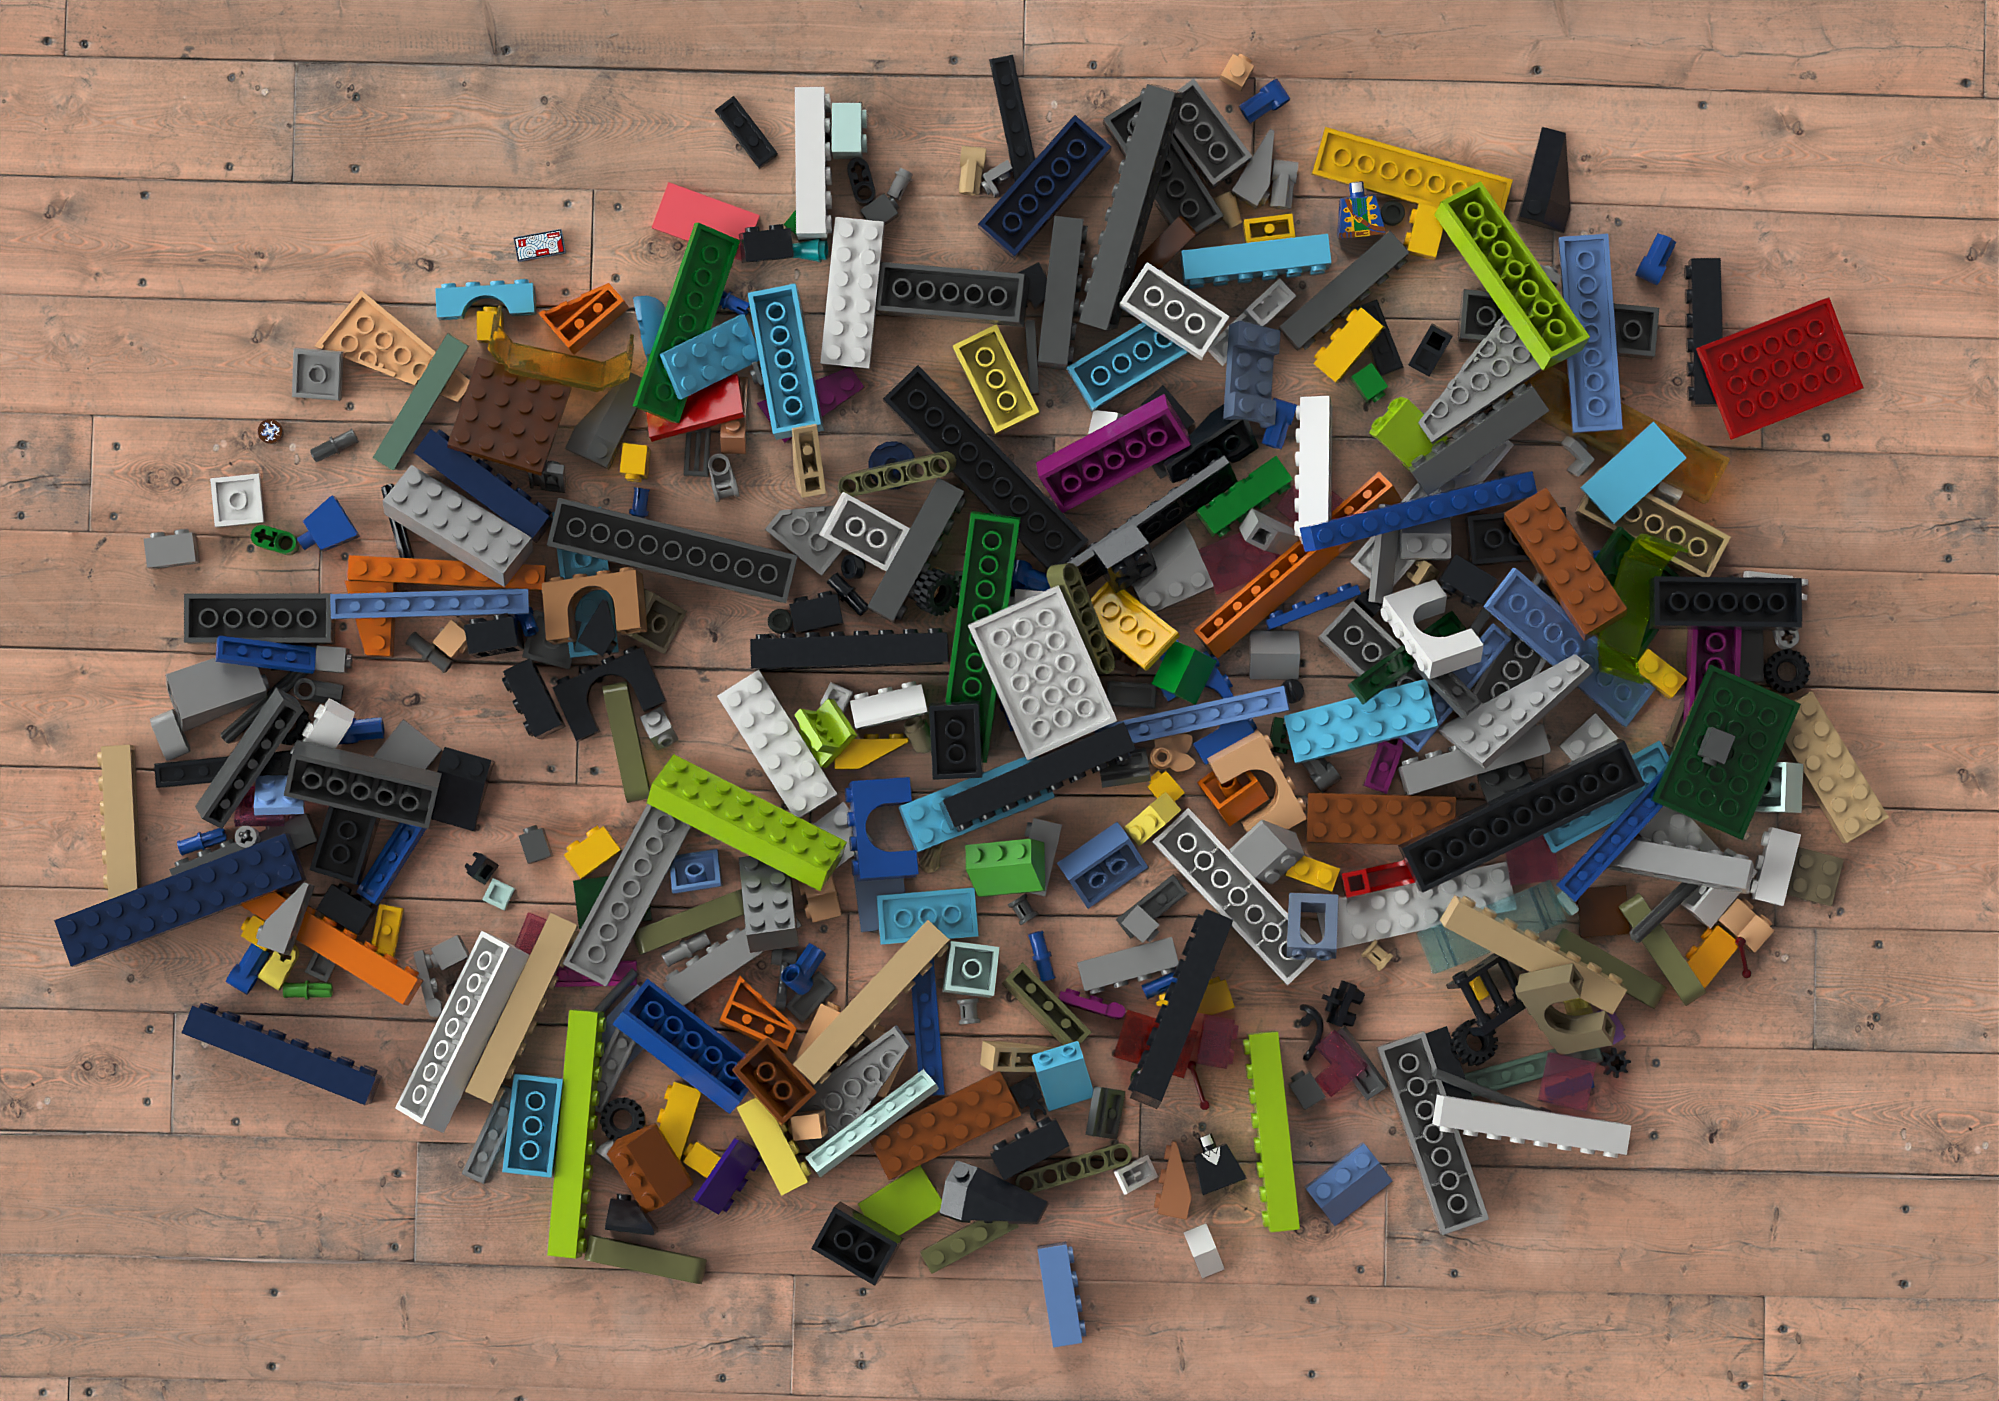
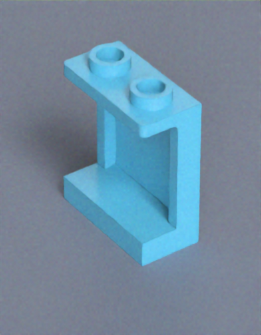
M1078 1041L1032 1055L1048 1111L1092 1098L1093 1087Z

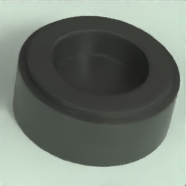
M1394 200L1386 202L1380 210L1383 222L1390 226L1398 225L1405 216L1403 205Z
M776 609L768 616V626L775 633H785L792 626V617L788 611Z

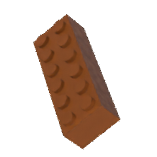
M1544 488L1504 513V521L1584 641L1626 616V606L1547 488Z
M1307 793L1306 843L1400 845L1454 819L1456 814V797Z
M997 1071L895 1121L871 1139L870 1143L888 1180H891L1022 1114L1001 1071Z

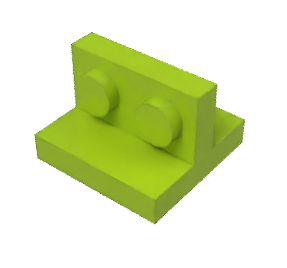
M828 698L817 711L799 709L794 715L799 722L800 729L798 732L820 767L827 768L857 736L834 699Z

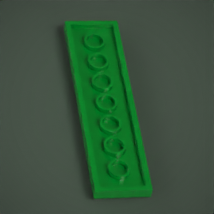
M699 222L694 223L633 403L634 407L667 421L679 423L687 397L683 399L677 398L659 354L711 329L740 240Z

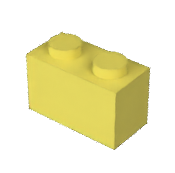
M1165 792L1128 823L1124 829L1137 845L1141 846L1176 816L1181 809Z

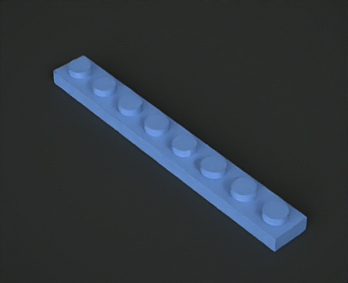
M528 589L330 594L331 619L498 615L504 613L529 614Z
M1280 686L1114 722L1095 730V734L1124 722L1133 744L1289 711L1290 707L1286 687Z

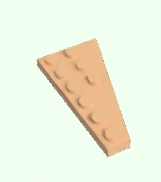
M362 290L315 345L316 348L321 350L343 351V358L414 386L417 385L436 353ZM455 369L440 396L459 403L466 393L470 380Z

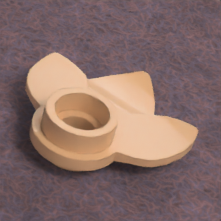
M1178 734L1155 739V748L1150 753L1151 764L1157 769L1171 768L1176 772H1183L1193 767L1195 761L1187 755L1192 744V735ZM1165 753L1167 756L1166 761L1160 762L1157 759L1158 754Z

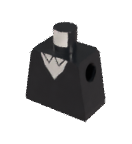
M1212 1133L1198 1138L1203 1152L1194 1155L1202 1195L1247 1179L1226 1143L1216 1146Z

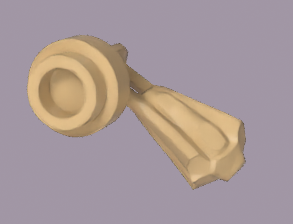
M944 842L939 844L938 848H928L919 859L920 867L924 872L931 873L940 868V854Z

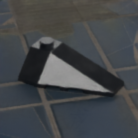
M1542 127L1516 221L1564 233L1570 212L1566 133Z
M1224 404L1211 412L1189 435L1191 445L1171 455L1163 463L1170 481L1175 483L1187 479L1192 474L1199 473L1207 468L1211 461L1220 459L1223 456L1231 463H1235L1257 450L1259 446L1249 421L1245 419H1223Z
M956 1160L945 1180L940 1215L962 1223H970L971 1220L984 1221L985 1223L1008 1221L1009 1224H1038L1049 1203L989 1172Z

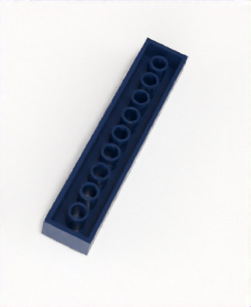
M285 833L54 920L70 966L76 967L307 879L291 835Z

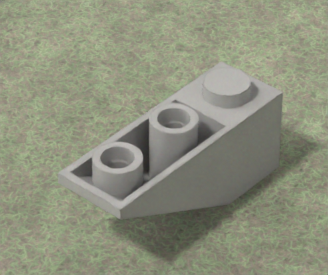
M1255 509L1250 510L1239 527L1246 542L1264 551L1280 555L1299 540V536H1295L1293 528Z

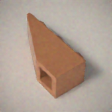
M739 377L745 417L721 423V454H746L748 377Z
M1172 1140L1171 1145H1166L1164 1159L1168 1160L1166 1170L1161 1169L1159 1183L1163 1184L1161 1194L1156 1193L1154 1208H1158L1157 1214L1187 1220L1192 1195L1177 1142Z

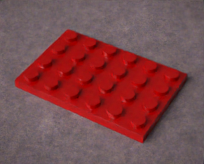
M1830 297L1696 348L1731 440L1864 388Z

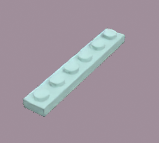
M924 1069L807 1155L805 1159L818 1176L822 1177L939 1089Z

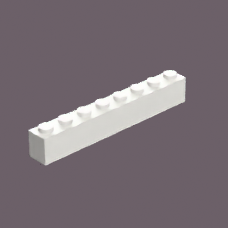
M1437 1095L1432 1123L1440 1126L1439 1131L1454 1133L1455 1129H1461L1464 1135L1478 1137V1132L1487 1133L1486 1138L1501 1140L1502 1136L1510 1137V1142L1525 1144L1526 1139L1534 1141L1533 1145L1548 1147L1549 1143L1557 1144V1149L1571 1151L1572 1147H1578L1580 1152L1595 1154V1150L1604 1151L1603 1156L1618 1158V1154L1627 1155L1631 1125L1443 1095Z

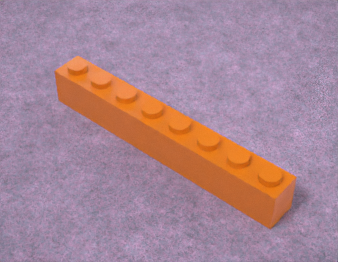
M349 555L347 580L482 589H528V591L542 592V583L546 582L547 567L545 565L523 564L508 584L503 587L462 561Z
M276 891L240 906L266 921L291 894L283 891L282 894ZM308 905L296 940L399 1003L409 1006L424 981L417 977L419 972L409 966H406L405 969L399 966L397 958L388 953L385 956L376 952L377 946L368 941H365L364 944L356 939L357 934L347 928L344 931L335 927L337 925L336 921L327 916H324L323 919L315 915L317 910Z

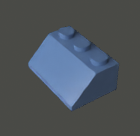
M1118 822L1057 863L1088 909L1148 868Z
M1361 1142L1304 1188L1332 1224L1336 1226L1390 1184L1392 1179L1368 1147Z

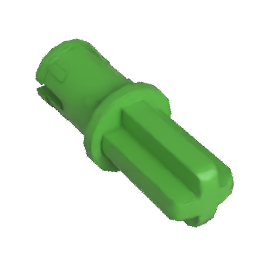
M306 980L305 983L284 982L283 984L284 998L305 997L306 1000H309L310 997H331L333 994L331 983H310L309 980Z

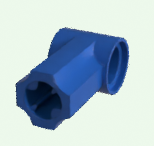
M1278 79L1271 81L1261 88L1258 94L1239 105L1243 116L1250 124L1269 111H1275L1290 101L1291 98Z
M1657 233L1647 255L1643 257L1635 276L1657 286L1667 266L1665 265L1671 256L1676 241L1666 235Z
M1273 398L1276 401L1275 425L1266 428L1261 444L1281 450L1288 427L1292 424L1297 404Z
M1015 560L1011 590L1014 592L1015 589L1046 591L1050 589L1047 573L1032 569V565L1026 561Z
M376 717L359 720L353 718L351 726L338 745L358 743V741L383 739L385 733L383 718Z
M251 943L240 963H237L231 970L226 983L247 995L257 982V975L271 953Z
M809 943L797 962L783 970L781 975L782 981L798 995L806 994L813 985L812 975L826 956V953Z

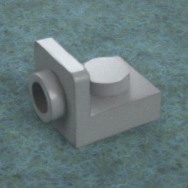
M1008 160L982 175L984 181L981 182V185L987 195L992 194L994 198L998 197L999 192L993 182L997 181L1000 184L1011 177L1009 173L1012 172L1013 168Z

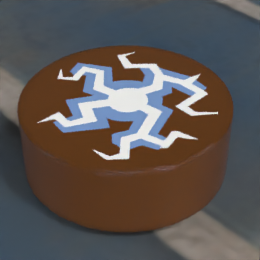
M267 419L260 423L258 436L267 444H275L281 440L283 428L276 420Z

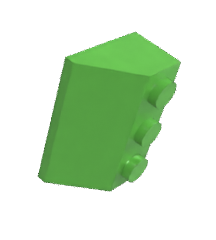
M1021 839L965 845L966 871L978 897L1045 891L1044 842L1035 839Z

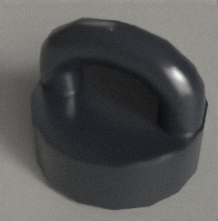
M846 555L841 563L843 576L847 579H860L863 577L866 568L864 559L857 555Z
M1289 679L1282 683L1281 686L1286 687L1290 704L1301 700L1304 688L1298 680Z

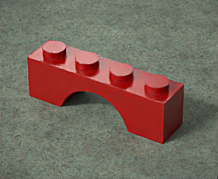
M1405 860L1340 874L1345 898L1415 883Z

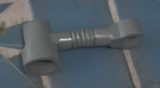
M783 948L772 950L771 965L780 966L775 1008L778 1011L785 1012L788 988L782 981L781 975L787 966L796 963L797 950Z

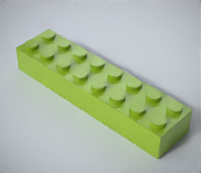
M1480 181L1441 201L1435 217L1541 369L1544 371L1582 351L1590 336Z
M675 754L672 755L652 783L646 802L818 891L822 890L840 863L847 841Z
M1278 1031L1247 1034V1039H1243L1244 1054L1249 1055L1250 1064H1245L1247 1079H1252V1088H1248L1249 1103L1254 1104L1255 1113H1251L1252 1128H1257L1258 1137L1253 1138L1255 1152L1260 1153L1261 1161L1256 1162L1257 1176L1263 1179V1186H1259L1260 1201L1262 1203L1265 1202L1266 1211H1261L1264 1227H1268L1270 1233L1300 1229L1279 1034Z

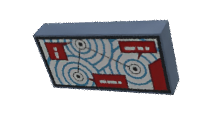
M562 229L513 237L518 262L566 254Z

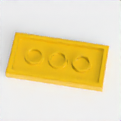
M1106 582L1091 598L1106 639L1145 671L1180 637L1175 629L1126 590L1115 593Z

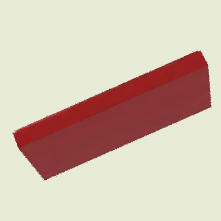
M738 374L728 376L689 395L679 423L670 422L646 412L651 442L745 417Z

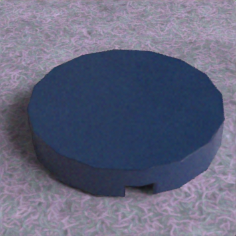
M885 442L878 445L871 453L868 467L872 468L915 458L911 449L900 442ZM894 469V477L898 480H901L900 471ZM871 474L873 481L878 485L877 476ZM907 485L894 487L887 490H899Z

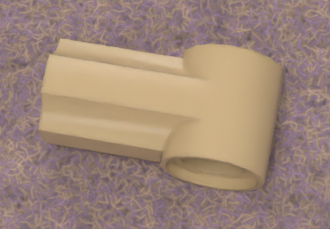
M962 146L960 158L961 176L959 181L960 194L980 195L986 148Z

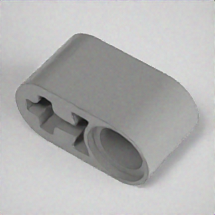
M174 709L150 718L151 726L167 761L191 752Z

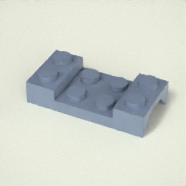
M1237 321L1229 325L1223 419H1245L1258 422L1261 428L1275 425L1276 401L1271 400L1274 356L1279 354L1281 330L1243 321Z

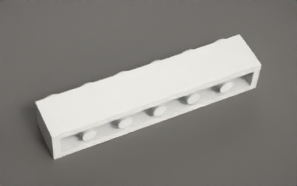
M1330 396L1300 397V405L1296 406V418L1300 420V428L1296 429V443H1300V452L1295 453L1296 466H1299V475H1295V487L1299 489V498H1295V512L1299 513V521H1295L1294 530L1295 536H1299L1302 544L1300 527L1331 520L1333 404Z

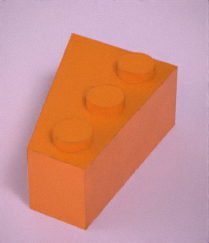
M610 283L583 293L580 297L571 301H564L552 309L538 312V314L575 355L627 311L629 306Z
M344 580L348 594L397 592V584L393 582ZM395 618L355 619L365 655L370 657H394Z
M739 976L719 1020V1024L758 1042L768 1037L781 1052L786 1054L797 1028Z

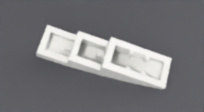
M1279 278L1232 323L1243 321L1265 327L1296 295ZM1229 326L1215 339L1208 350L1222 366L1227 363Z

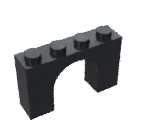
M636 645L624 650V655L615 659L614 655L603 659L601 661L602 665L593 669L591 665L579 670L580 675L572 679L568 675L556 681L557 685L552 688L577 742L600 732L589 706V693L592 686L605 676L616 675L628 680L644 712L667 702L644 648L638 649Z

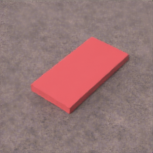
M668 182L652 229L688 242L694 223L699 222L739 240V234L744 233L745 228L757 227L760 215ZM739 244L734 259L742 261Z

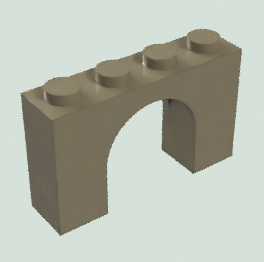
M1573 963L1520 974L1518 985L1515 988L1518 999L1523 1002L1529 1015H1532L1539 1029L1544 1032L1550 1045L1555 1048L1559 1055L1613 1045L1616 1025L1606 1011L1573 1016L1559 1012L1552 1006V1004L1581 997L1584 979Z

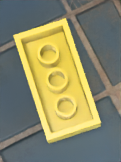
M997 324L953 345V350L995 436L1039 415V410Z
M756 1097L736 1107L781 1196L809 1182V1175L812 1174L806 1161H800L797 1154L801 1151L796 1141L789 1139L786 1133L789 1130L787 1123L785 1122L783 1125H780Z

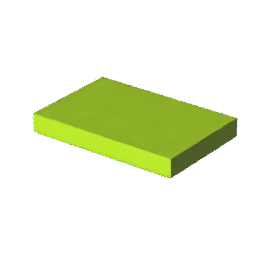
M919 1165L859 1202L858 1206L866 1217L900 1236L940 1211L942 1198L922 1166Z

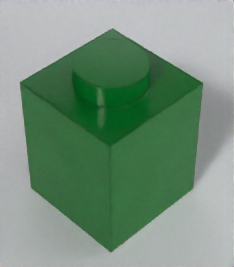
M1372 362L1351 376L1350 380L1366 403L1371 399L1375 403L1386 395L1384 391L1388 388V385Z

